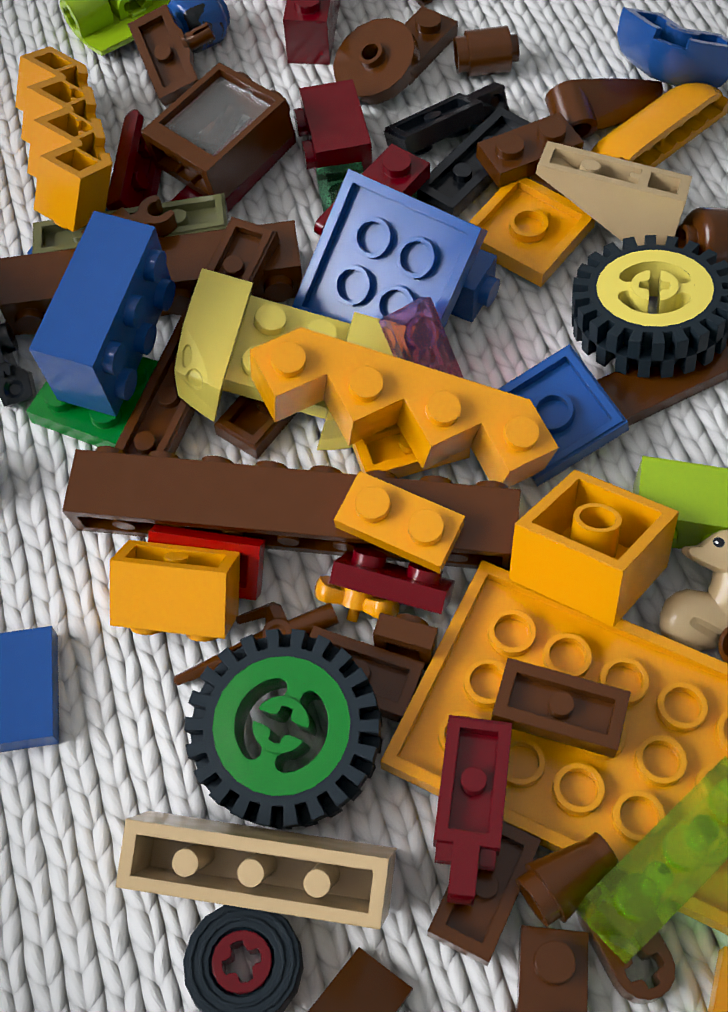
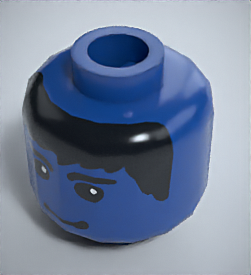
M224 0L169 1L167 6L172 11L178 27L184 34L204 24L206 21H208L216 40L193 50V53H199L224 40L227 34V27L230 24V15Z

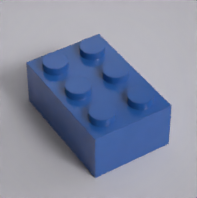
M93 211L29 347V351L57 400L117 417L123 401H128L132 397L137 384L136 370L143 354L149 355L152 351L157 335L156 324L162 310H169L175 296V282L171 280L166 264L167 256L165 251H162L154 226Z

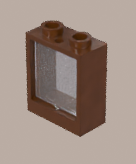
M220 62L141 131L156 167L202 196L224 193L225 199L295 135L289 114L290 106L283 95L276 90L270 91L252 81L244 72H236Z

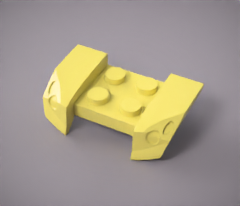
M202 268L183 323L174 372L178 396L214 422L223 391L264 402L251 379L250 349L303 327L397 357L404 326L354 312L350 324L251 295L252 282ZM324 400L299 411L325 419L317 450L353 448L352 445L348 446Z

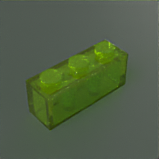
M726 756L584 897L576 910V913L625 965L728 859V758Z

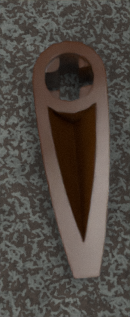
M598 78L568 80L550 89L545 96V102L550 115L560 112L581 139L585 140L596 130L624 123L662 96L663 85L660 81L641 79Z

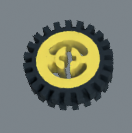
M645 235L644 245L642 246L637 245L634 237L624 238L622 250L613 242L603 247V255L596 251L589 255L588 265L582 263L577 270V277H574L572 327H574L573 335L576 342L582 341V350L587 355L596 352V362L605 367L615 358V372L626 375L631 364L637 365V377L649 378L650 367H659L661 378L673 377L674 364H678L684 374L695 371L696 360L704 366L713 361L714 352L721 354L726 348L728 340V263L725 260L716 263L717 253L711 249L698 256L700 244L690 240L683 249L678 248L679 237L667 236L665 245H656V235ZM649 296L658 297L656 314L648 313Z

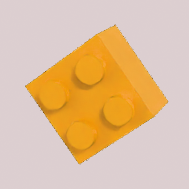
M574 469L515 523L509 579L613 628L667 568L679 511Z

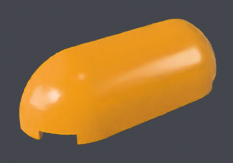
M686 83L676 86L596 143L591 152L656 167L728 113V99L722 95L718 88L705 83Z

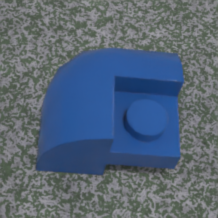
M623 7L617 31L620 50L629 62L646 75L673 86L697 82L718 88L728 80V38L718 33L683 28L662 13Z

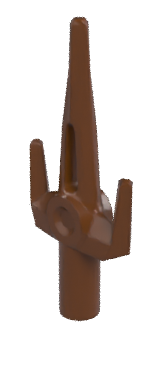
M275 602L268 603L236 617V622L239 625L265 618L264 628L253 635L256 640L266 637L265 630L279 629L282 634H292V629L306 631L308 636H310L313 626L327 629L339 624L331 603L322 605L290 620H287L282 606ZM239 642L229 649L234 652L242 647V644ZM215 655L174 676L175 685L179 686L200 678L207 666L214 670L222 661Z

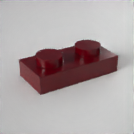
M354 548L353 553L347 551L333 563L329 584L437 614H442L450 603L455 580L442 577L443 571L439 574L414 562H410L408 568L386 562V554L368 548Z

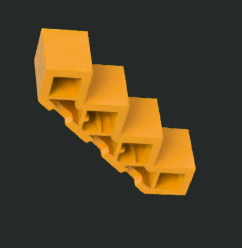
M49 46L20 56L15 107L24 112L21 139L30 143L27 173L37 178L34 210L53 220L59 227L75 232L88 224L93 211L105 213L112 160L110 153L105 152L106 138L101 119L96 118L97 105L92 87H89L87 84L88 71L86 65Z
M303 327L250 349L251 379L274 422L280 421L324 400L348 446L397 424L422 469L470 447L490 481L502 482L508 488L545 469L559 448L533 403L527 398Z

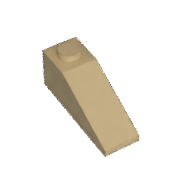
M550 141L546 143L536 170V174L618 239L623 241L624 238L634 237L638 246L644 245L645 235H656V245H665L667 236H675L692 176Z

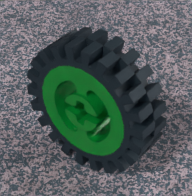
M279 629L265 630V638L256 640L251 634L240 639L242 647L234 652L227 647L217 655L222 662L214 670L207 666L200 678L205 683L200 692L192 691L188 702L194 707L192 717H185L184 731L191 734V744H186L185 746L188 759L193 760L196 764L197 770L193 772L199 783L206 786L211 792L209 796L218 805L227 808L231 814L264 827L292 829V827L303 826L306 828L319 824L318 821L321 819L336 816L343 811L342 807L350 800L354 802L363 792L361 787L367 778L371 779L376 769L374 763L377 754L381 753L383 741L381 738L382 716L376 695L362 668H359L354 662L352 656L343 648L339 650L333 646L331 640L321 635H318L317 639L309 637L304 630L292 629V634H282ZM282 688H287L283 696L272 697L263 702L258 708L268 718L286 723L291 715V720L303 732L316 736L315 721L308 713L309 703L313 700H321L325 705L328 715V733L319 754L306 766L289 772L283 771L284 764L288 760L303 757L311 749L303 740L291 735H284L279 744L280 737L266 725L253 721V733L255 739L261 745L262 751L259 757L252 759L247 751L244 739L246 720L253 706L267 693Z

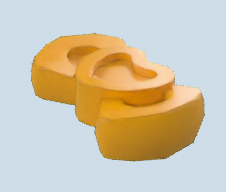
M320 576L316 582L315 597L321 602L339 604L349 608L346 618L348 621L357 622L360 611L377 619L380 613L395 617L399 613L400 604L398 602L329 584L330 576Z

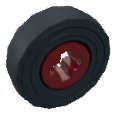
M223 905L204 917L191 934L183 958L185 986L195 1006L202 1012H284L298 992L304 969L301 943L286 918L279 913ZM240 946H245L250 955L261 954V962L252 966L253 979L248 982H242L236 973H226V965L235 961L234 949H238Z

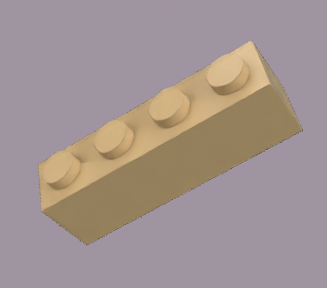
M148 811L125 820L115 887L380 930L389 915L397 848Z

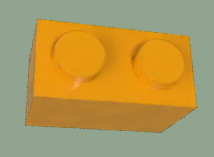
M128 540L110 559V626L127 627L132 632L141 635H153L160 632L186 634L189 639L200 642L213 641L217 638L225 639L236 617L239 615L240 552Z

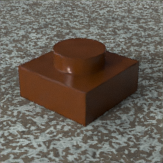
M380 613L373 632L374 646L424 662L426 671L437 650L438 628L429 626L425 620L415 615L401 613L395 617Z

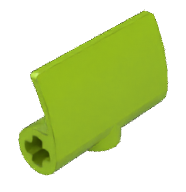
M60 0V8L74 34L88 48L103 56L134 41L128 23L165 4L168 5L170 0Z

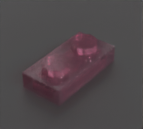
M420 297L378 320L394 357L464 378L431 297Z

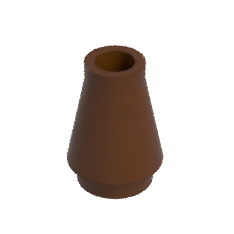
M594 832L580 842L526 863V872L516 878L515 881L533 913L548 927L558 919L566 923L607 875L617 869L620 864L605 839L597 832Z

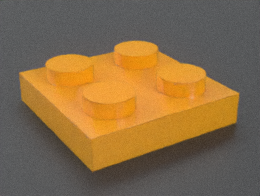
M526 177L501 187L469 223L488 231L481 245V250L497 255V264L542 287L594 228L596 220L566 197Z

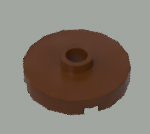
M391 18L374 19L362 24L344 39L336 52L333 65L335 81L353 79L359 101H366L368 105H377L388 101L402 92L414 76L411 72L415 68V63L419 65L420 60L418 42L403 22Z

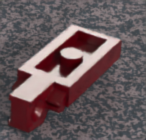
M449 715L433 847H436L434 863L451 865L447 895L448 903L474 906L478 869L494 871L496 856H499L501 849L512 723Z

